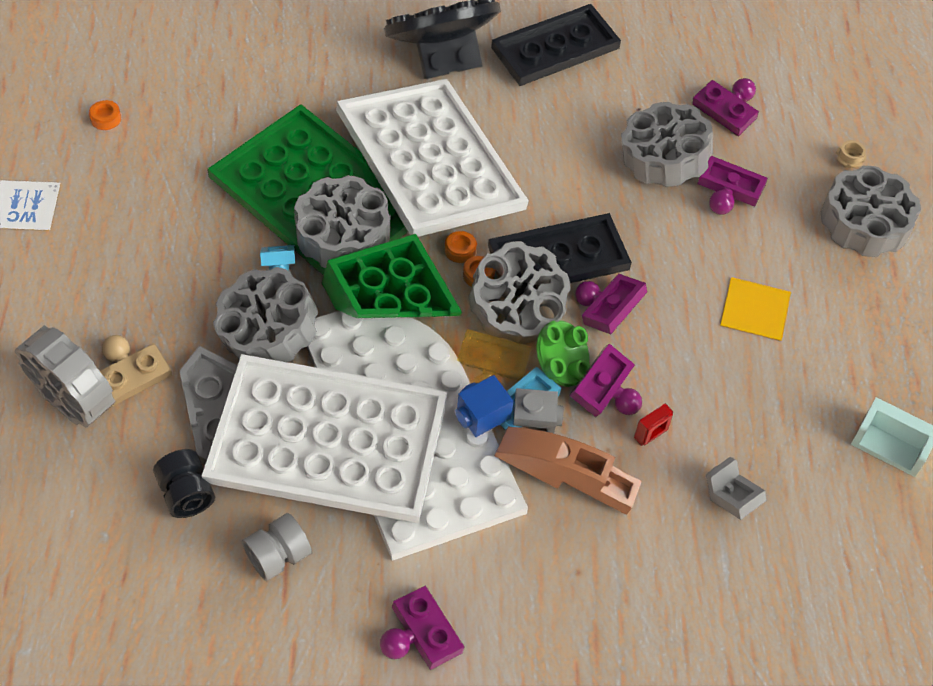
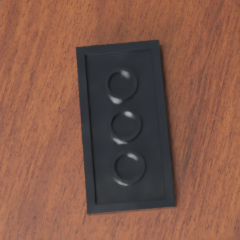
M588 4L492 39L491 48L518 85L522 86L620 49L621 40L594 6Z
M610 213L491 238L488 241V248L491 254L501 249L505 243L522 241L525 245L535 248L541 246L546 248L556 256L558 266L568 274L570 283L628 271L632 263ZM536 263V265L533 268L534 270L539 271L542 268V266ZM519 271L516 276L521 278V272ZM524 283L515 292V296L523 294L528 284ZM534 285L533 288L537 290L540 285Z

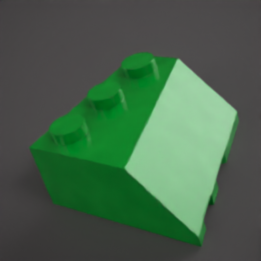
M416 234L327 261L321 284L335 309L352 317L461 316L462 314L460 307Z

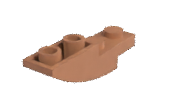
M508 427L494 455L557 489L564 482L626 515L633 507L642 482L614 467L613 463L616 457L580 441L540 430Z

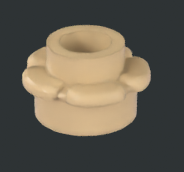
M846 141L836 151L838 162L846 168H859L862 166V162L866 160V149L858 141Z

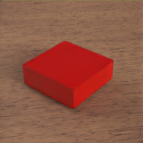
M665 403L639 420L634 438L641 446H645L669 429L673 417L672 409Z

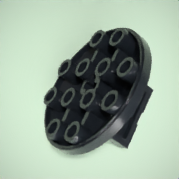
M467 0L449 5L448 7L443 5L430 8L414 15L405 14L386 20L385 36L402 42L417 43L424 79L446 75L453 71L459 72L482 67L476 30L490 22L501 12L500 4L498 1L495 2V0Z

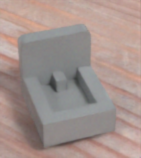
M516 388L513 426L546 428V432L554 434L556 426H562L564 407L557 405L558 392Z
M732 457L714 467L706 475L710 500L740 520L767 501L765 490L741 476L737 460Z

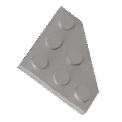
M199 346L179 372L196 451L201 463L205 465L238 365Z

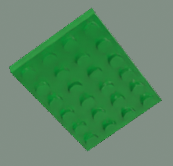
M302 104L207 169L208 177L287 245H294L295 252L322 275H324L325 268L321 267L320 263L315 259L305 257L299 249L294 212L298 197L306 194L314 182L326 177L337 179L347 175L363 178L366 184L380 189L388 200V214L390 215L389 242L400 239L408 232L362 153Z

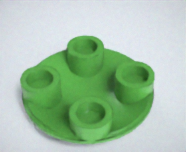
M562 320L558 322L552 321L546 324L538 335L536 351L539 364L546 376L560 386L570 387L577 385L591 366L587 346L588 334L583 327H574L572 324Z

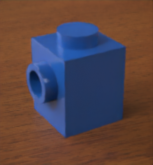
M495 375L479 383L468 384L458 393L457 409L455 410L456 417L462 427L469 428L473 435L478 437L511 419L514 400Z

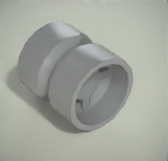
M289 513L271 522L268 532L259 529L242 540V545L248 558L266 582L283 572L286 562L294 565L312 554V548L305 533Z

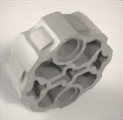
M660 102L653 104L650 108L643 111H636L627 119V128L621 133L624 165L633 171L635 179L645 184L656 183L662 184L665 187L682 185L690 178L701 176L708 169L709 157L713 155L711 122L700 114V109L689 104L676 105L670 102Z
M862 166L860 169L853 171L844 170L835 177L821 209V221L829 229L831 239L842 248H850L862 256L878 257L881 253L897 252L906 244L921 212V204L919 198L910 190V184L898 174L887 173L876 166Z
M347 175L337 179L329 177L314 182L311 189L306 194L300 195L296 201L294 212L299 249L305 257L315 259L323 268H326L328 260L387 243L390 240L388 200L380 189L366 184L363 178Z
M522 241L505 243L501 249L492 254H487L473 275L474 281L469 294L471 312L478 316L482 322L483 330L495 339L505 338L513 340L516 344L534 342L546 324L552 321H560L566 312L567 294L571 290L568 274L560 269L556 262V256L542 246L535 248L525 245ZM536 263L542 266V268L539 271H536L533 268L536 265ZM484 269H495L499 273L500 278H488ZM519 271L522 274L521 278L516 276ZM524 283H527L528 285L524 289L523 295L520 298L518 297L515 303L512 304L511 300L515 296V292ZM534 285H540L537 290L533 288ZM501 296L506 298L504 301H498ZM518 307L522 310L519 316L516 311ZM539 307H549L553 311L554 318L543 317ZM500 314L506 317L501 324L496 321Z
M274 267L271 270L265 271L257 269L248 271L240 275L237 282L230 288L224 289L216 302L218 308L217 317L213 321L215 331L229 353H233L239 360L241 354L290 362L294 359L296 353L310 345L317 332L314 324L318 309L304 282L295 279L292 273L284 268Z
M44 325L15 349L19 365L26 376L34 383L43 397L74 424H81L87 428L115 404L116 401L112 396L113 390L109 382L100 373L91 358L55 327L48 328Z

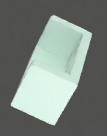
M876 397L851 445L916 477L933 448V425Z

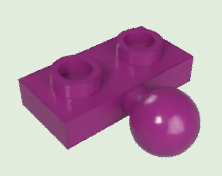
M748 78L737 80L732 87V93L714 80H711L693 97L692 105L738 137L757 119L759 113L758 110L746 103L756 93L754 82Z
M710 156L708 169L699 176L697 184L716 191L710 197V208L716 214L725 215L733 209L734 199L755 207L768 178Z
M619 273L603 292L592 281L580 283L575 290V298L579 304L588 307L582 314L584 325L611 335L646 295L647 287L645 282Z
M611 344L606 345L569 395L594 417L602 413L612 397L615 399L617 410L622 414H636L642 407V397L638 391L632 388L623 389L621 387V384L635 364Z
M426 585L393 601L392 609L405 630L392 628L382 635L380 649L387 658L395 660L404 657L408 653L410 645L414 643L426 665L432 670L463 653L465 648Z

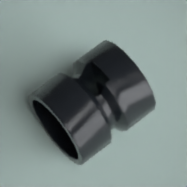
M191 449L171 452L159 459L153 468V473L161 491L166 492L163 497L169 512L175 518L195 516L209 508L216 498L210 483L202 478L204 468L197 452Z

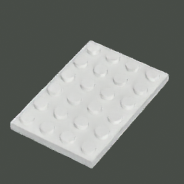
M448 79L337 101V113L410 235L416 234L420 237L527 209L529 200Z
M241 354L202 473V478L211 485L419 523L446 405L447 391Z

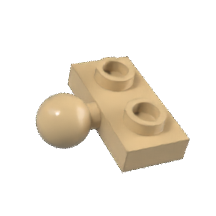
M112 335L105 339L102 344V353L107 360L116 362L100 371L113 390L112 396L116 402L111 407L172 376L171 368L155 343L128 356L130 345L124 337Z

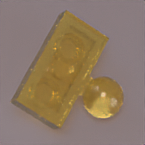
M467 329L457 361L462 365L482 370V374L476 376L472 383H479L493 375H500L520 381L525 375L532 347Z

